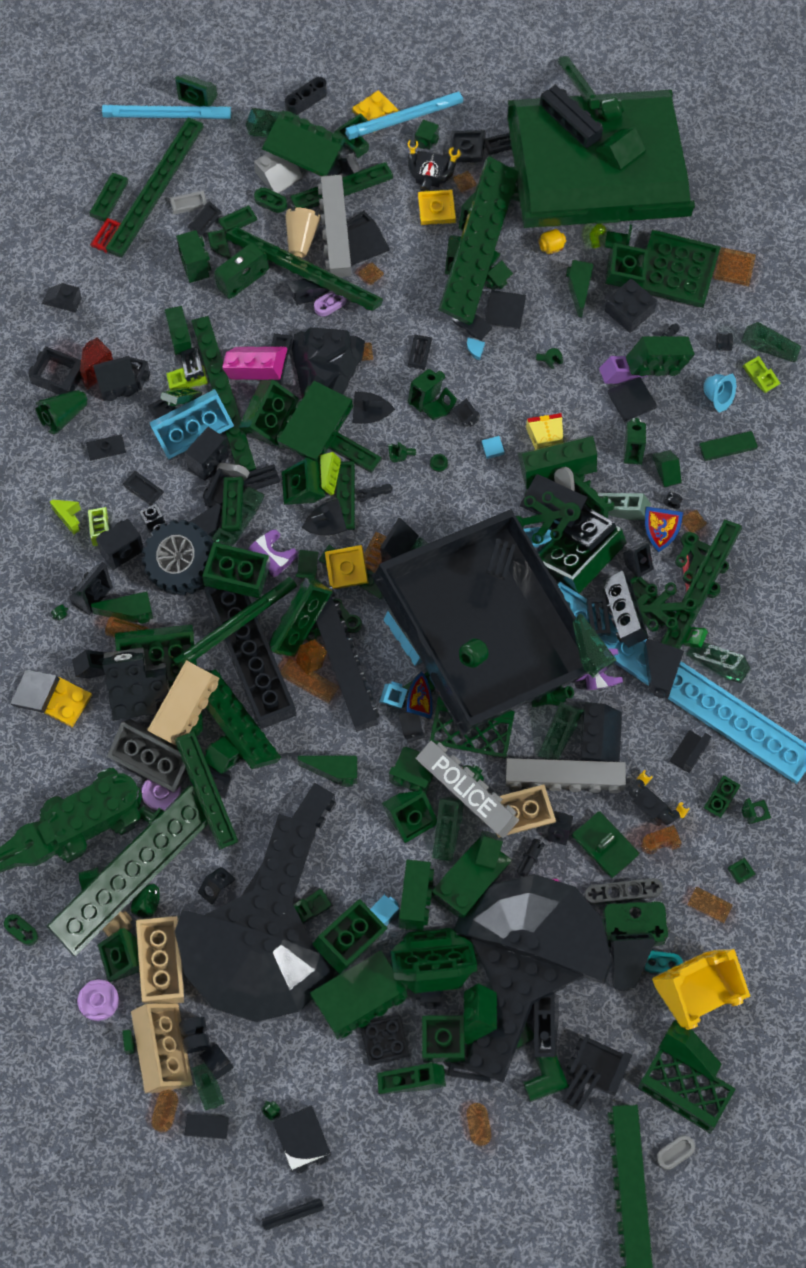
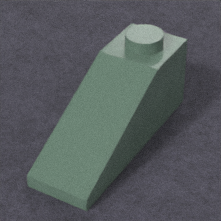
M597 493L601 499L604 496H608L607 504L615 503L614 509L608 512L609 516L628 520H645L646 506H651L644 493Z

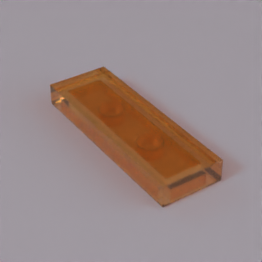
M290 658L281 670L284 679L328 704L339 689L338 685Z

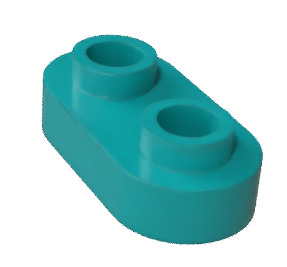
M651 951L644 970L650 973L661 974L671 969L668 963L673 962L678 966L683 963V960L677 954ZM653 959L655 961V965H649L648 960Z

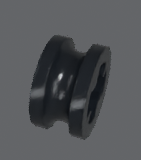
M668 493L664 504L667 507L679 509L683 498L679 494Z

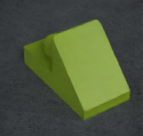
M53 499L49 501L52 510L72 534L78 533L80 531L78 527L80 522L74 514L81 510L79 502Z

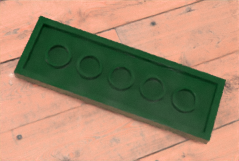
M216 669L208 671L217 676L219 680L216 690L208 698L206 708L249 767L256 769L277 763L281 756L243 707V704L234 695L232 689L228 687Z

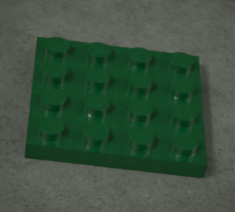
M652 229L646 249L648 250L646 279L644 283L638 285L650 295L704 308L721 246Z

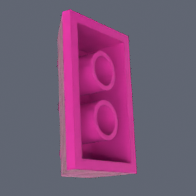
M235 347L226 352L222 368L229 379L280 380L287 347Z

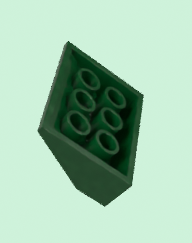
M283 110L275 121L262 146V150L319 176H327L338 160L346 139L338 133H332L322 126L312 124L307 119H301L293 113Z
M616 526L592 551L585 549L562 535L559 540L551 539L538 554L550 575L556 581L562 582L580 594L627 542L622 529Z
M183 625L115 633L116 651L143 647L146 666L166 663L171 689L181 671L176 667L173 660L195 645L193 626Z

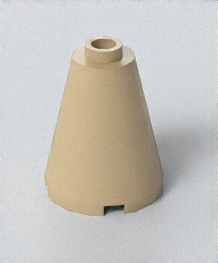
M295 208V211L288 209L286 211L288 251L301 259L306 257L320 224L321 216H316L315 211L306 208Z

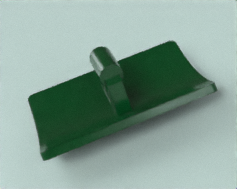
M598 811L584 825L572 833V837L611 878L621 872L640 854L601 811Z

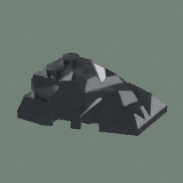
M310 327L306 332L300 331L294 334L292 355L302 399L305 396L304 392L307 386H311L313 381L343 395L348 387V382L356 372L355 369L363 360L365 341L357 336H350V332L347 330Z

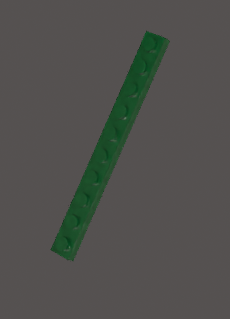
M189 117L187 118L106 246L107 252L121 258L124 256L203 130V123Z
M238 227L226 232L225 239L233 244L245 248L250 243L255 242L267 254V259L276 265L282 266L290 270V272L318 284L322 288L333 291L336 295L343 296L349 299L350 302L357 303L367 310L374 311L382 305L383 298Z
M209 316L191 320L212 390H216L234 425L225 430L236 465L245 467L249 472L254 471L256 466L246 434L238 428L241 418L227 374L222 368L223 361Z

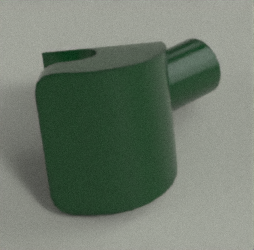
M551 348L546 352V355L537 353L536 360L546 362L551 369H554V362H557L559 365L562 364L563 356L559 349Z
M398 442V445L388 444L389 456L392 462L404 461L407 455H416L415 448H406L400 442Z

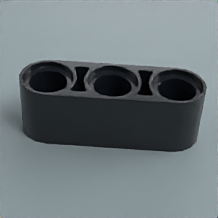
M316 77L285 97V111H289L297 116L325 98L327 95V81L323 77Z

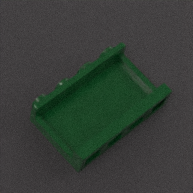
M313 381L311 386H307L302 401L299 400L296 404L294 414L288 417L285 429L279 432L277 442L281 449L286 447L306 458L320 462V455L327 452L351 412L353 402L352 399Z
M381 950L310 992L314 1004L319 1008L337 1040L348 1037L354 1029L366 1026L371 1019L384 1015L389 1008L402 1004L408 997L402 982L394 980L393 969Z

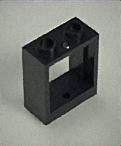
M45 346L43 351L39 352L34 366L30 367L28 376L31 384L61 395L75 391L86 372V366L82 360ZM50 360L71 368L63 385L40 377Z

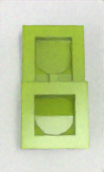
M759 356L742 366L753 382L764 393L781 384L772 369L768 370Z
M203 367L205 376L201 377L198 375L197 379L191 378L189 382L185 378L184 368L166 373L170 390L208 384L205 368Z

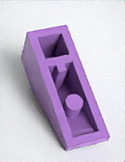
M610 356L599 368L605 384H619L638 377H646L631 374L626 356Z

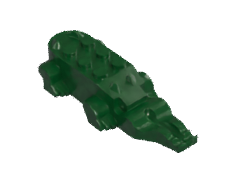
M107 768L97 774L98 778L86 788L64 799L60 796L48 799L40 809V821L23 825L10 840L0 846V873L15 867L40 865L56 854L63 861L66 860L67 863H70L85 853L87 850V840L111 828L116 834L123 835L135 829V825L141 819L138 811L142 800L141 789L137 787L136 782L130 776L118 773L115 768Z

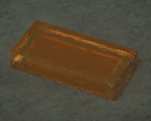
M698 887L695 888L687 904L722 923H725L733 904Z

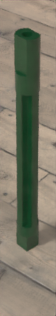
M568 56L559 57V65L591 109L600 108V99Z
M290 577L286 578L198 643L173 660L176 667L181 670L186 660L191 663L286 596L297 588L295 581Z

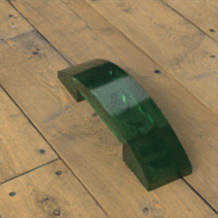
M248 487L243 494L241 531L226 532L219 528L212 538L213 541L233 546L258 511L265 494Z

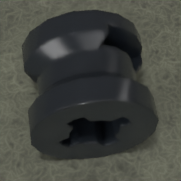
M717 333L716 350L726 349L727 351H732L733 334L727 333L722 335Z

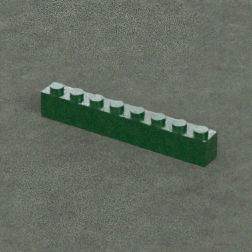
M638 1105L612 1106L611 1112H607L608 1125H612L613 1132L609 1134L610 1147H614L615 1154L611 1155L612 1169L616 1168V1177H613L614 1190H618V1199H615L616 1213L620 1212V1221H617L618 1235H622V1244H619V1255L624 1257V1266H621V1268H653Z

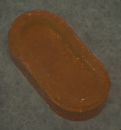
M173 1090L162 1091L156 1101L151 1122L153 1128L161 1133L170 1130L174 1122L179 1098Z
M473 1103L468 1107L466 1113L470 1138L475 1145L485 1146L490 1142L492 1136L488 1112L484 1105Z

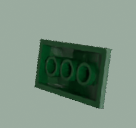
M480 837L432 890V898L457 917L464 918L483 893L495 883L512 861L511 858L500 851L495 870L476 866L475 862Z

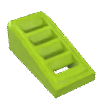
M334 452L320 455L321 486L329 495H334L341 459Z
M106 507L88 510L90 537L93 546H98L96 538L102 532L110 530ZM103 515L101 518L93 519V516Z

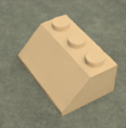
M544 784L500 796L503 799L501 803L505 807L507 805L511 806L517 812L515 816L519 819L507 835L556 822Z

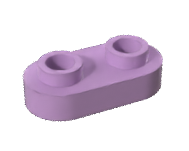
M330 291L315 301L314 311L318 316H328L343 307L347 302V298Z

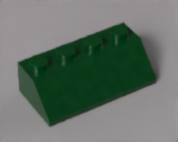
M584 436L517 453L526 489H529L537 474L555 482L554 474L562 467L569 468L577 476L597 472V450L593 436Z
M306 577L301 583L297 595L292 599L287 612L282 616L279 626L272 633V638L269 641L271 651L295 657L333 591L318 580Z

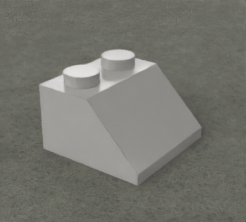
M269 152L254 161L257 176L270 190L276 193L284 191L303 178L297 165Z

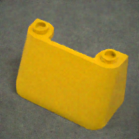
M735 949L705 952L652 978L656 990L679 1025L685 1027L686 1030L696 1028L698 1026L697 1023L701 1021L700 1016L724 1004L738 1006L744 1003V999L750 997Z

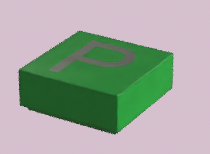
M691 627L683 644L688 647L701 648L708 631L705 628Z

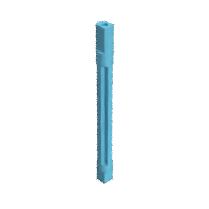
M460 92L452 93L348 127L345 134L351 140L463 103V97Z
M103 105L102 114L103 117L231 119V107Z

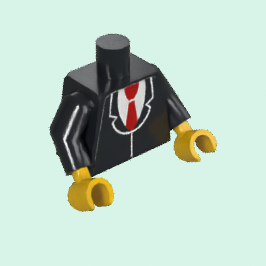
M410 140L408 141V148L410 149V153H408V169L411 176L415 178V183L421 184L420 190L422 192L430 191L431 186L439 188L441 183H445L453 176L457 163L455 160L461 155L459 149L455 156L452 155L454 148L452 147L449 150L450 159L449 156L417 151L415 153V150L418 148L417 140L414 148L410 147Z
M644 770L629 789V795L633 798L631 802L658 826L661 824L669 825L679 818H684L690 808L682 807L684 803L680 802L676 809L672 811L662 799L646 787L653 777L646 776V770Z

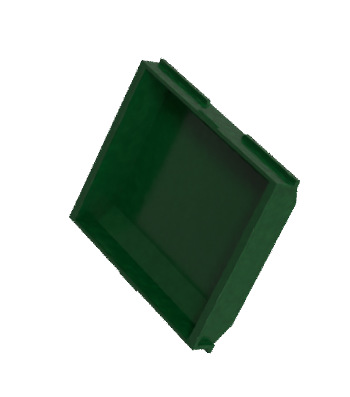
M672 89L597 94L600 101L611 96H616L618 99L621 98L624 112L621 118L606 122L604 117L600 118L598 109H591L582 96H569L572 100H576L579 106L584 111H588L591 118L600 122L603 127L601 140L595 144L593 143L587 149L539 105L540 98L508 100L507 122L515 170L519 171L517 187L524 228L692 217L695 202L694 200L690 201L689 179L672 99ZM636 128L646 152L621 171L595 150L597 146L620 129Z

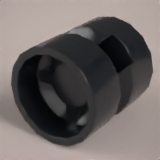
M194 1017L179 1023L181 1036L185 1037L182 1041L185 1053H196L211 1047L209 1035L205 1034L207 1031L205 1017Z

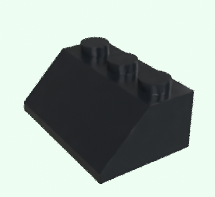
M585 702L580 761L620 762L621 711L603 703Z

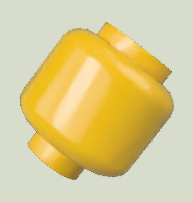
M557 229L542 233L539 239L540 249L548 255L562 251L564 243H566L564 233Z

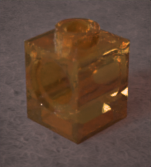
M314 639L300 645L296 663L309 674L322 668L327 651Z

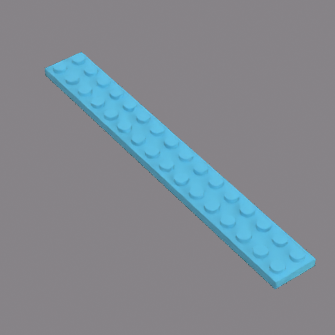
M559 582L558 586L564 594L566 602L594 649H618L619 654L610 656L611 658L608 659L649 686L644 656L646 640L629 648L624 642L620 643L616 636L618 630L611 620L613 616L609 613L610 636L595 635V637H591L587 599L562 582ZM592 604L595 630H598L595 606ZM599 607L602 630H605L603 609ZM682 661L680 662L669 698L667 699L797 784L806 772V743Z

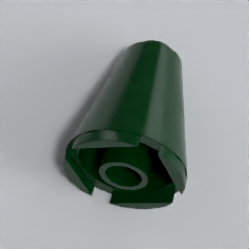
M75 390L39 400L35 403V405H38L35 411L43 426L47 424L51 429L48 432L54 435L59 433L87 406L88 398L84 392Z

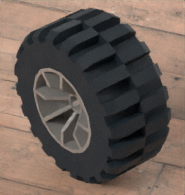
M171 520L169 525L163 523L160 525L159 530L154 529L151 532L153 536L151 538L147 537L145 541L147 547H143L142 553L145 555L142 558V564L146 566L144 571L149 576V579L158 587L173 595L177 593L183 596L186 595V592L189 594L196 593L195 589L197 588L203 589L205 587L203 573L214 542L213 539L202 528L186 520H180L179 522Z

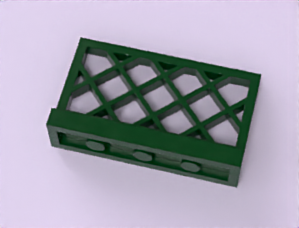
M438 697L430 741L436 744L440 742L448 748L506 759L515 711H510L488 721L490 727L482 732L478 727H475L479 733L472 739L464 735L467 742L463 745H456L452 738L460 734V731L450 736L445 727L452 723L453 719L445 724H442L439 720L440 711L449 712L442 699ZM500 723L509 724L508 731L500 736L495 726ZM441 729L448 736L442 742L434 740L435 733ZM493 729L498 738L488 743L483 734ZM481 736L486 746L477 749L472 744V741ZM500 740L504 745L503 754L494 752L491 745Z
M660 1049L637 1088L711 1134L736 1089L718 1077H715L714 1080L708 1078L709 1086L699 1087L697 1077L705 1075L700 1072L695 1073V1069L690 1067L691 1074L681 1076L678 1066L685 1063L682 1061L677 1062V1058L672 1056L673 1063L663 1065L661 1059L663 1050ZM675 1067L677 1077L667 1079L664 1068ZM660 1069L663 1080L656 1081L649 1076L652 1071ZM693 1078L695 1088L685 1090L683 1080ZM679 1081L682 1091H672L669 1082ZM723 1087L729 1093L725 1098L718 1099L715 1088ZM711 1089L714 1100L704 1102L701 1091ZM697 1092L700 1103H691L687 1094ZM705 1105H716L718 1113L715 1117L707 1113Z

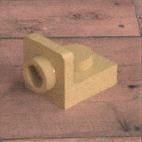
M120 911L102 930L108 937L121 928L129 931L132 928L130 923L132 918L126 911Z

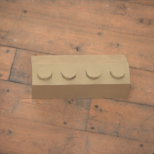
M186 660L147 731L176 745L174 739L189 733L192 727L197 724L198 716L207 706L211 693L216 690L219 678Z
M177 916L136 920L142 1002L184 1003L181 958L174 933L178 923Z
M145 1004L132 1010L131 1015L145 1093H160L193 1085L188 1054L184 1052L182 1043L185 1038L181 1036L179 1023L182 1022L179 1005Z

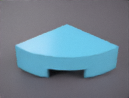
M468 338L467 348L475 359L480 360L485 342Z

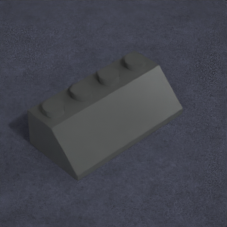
M132 719L122 721L107 757L172 792H176L188 775L177 745L147 731V727Z

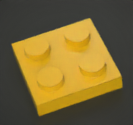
M379 90L352 108L356 115L361 113L368 121L399 111Z
M453 190L418 192L421 225L456 223Z
M362 545L325 552L329 584L333 590L369 583Z
M60 678L44 714L73 727L91 699L92 693Z

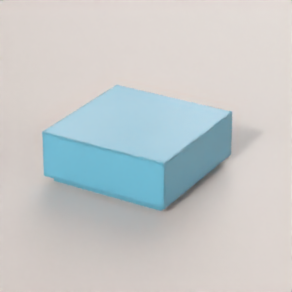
M500 436L482 440L487 459L504 455Z

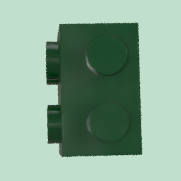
M403 747L395 767L390 769L389 781L396 786L408 788L412 792L424 791L426 794L434 775L416 759L420 754L419 751Z

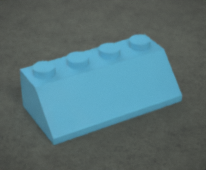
M215 389L150 422L151 428L168 460L185 452L208 426L219 434L234 426Z

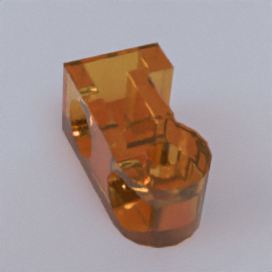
M673 825L647 834L643 838L641 847L646 854L651 855L656 853L658 849L670 845L672 850L681 847L682 842Z

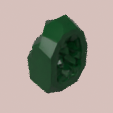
M154 883L147 884L133 898L130 908L131 913L142 918L152 917L157 910L160 900L159 887Z

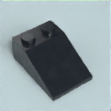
M102 562L93 567L90 572L85 573L81 583L70 592L69 598L71 603L88 615L93 612L91 604L101 602L113 588L106 564Z

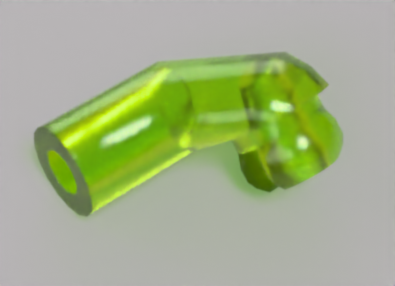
M596 224L589 233L593 249L600 247L599 236L606 232V227L602 224Z

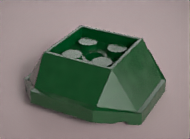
M450 928L408 932L404 940L391 951L394 980H400L413 993L460 989L472 972L477 971V962L472 942L456 935V932Z

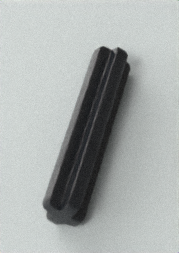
M316 1199L262 1219L264 1230H269L323 1211V1202L321 1199Z

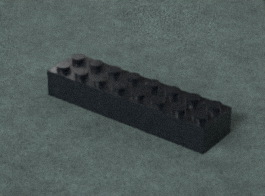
M212 587L204 588L206 600L218 627L252 604L249 596ZM256 616L223 641L260 729L296 716V708Z

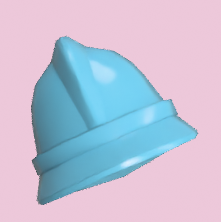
M715 374L708 377L704 382V393L713 402L714 408L719 413L727 410L733 402L737 387L735 376L733 374L727 376Z

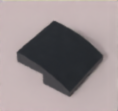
M491 290L485 321L490 325L520 329L526 295Z

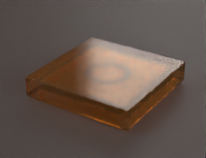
M721 247L714 279L749 286L756 254Z

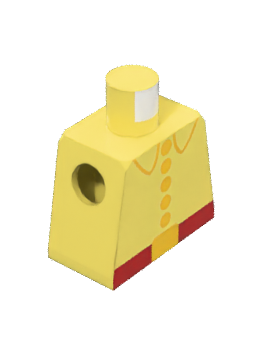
M561 413L527 418L526 430L535 449L563 442Z

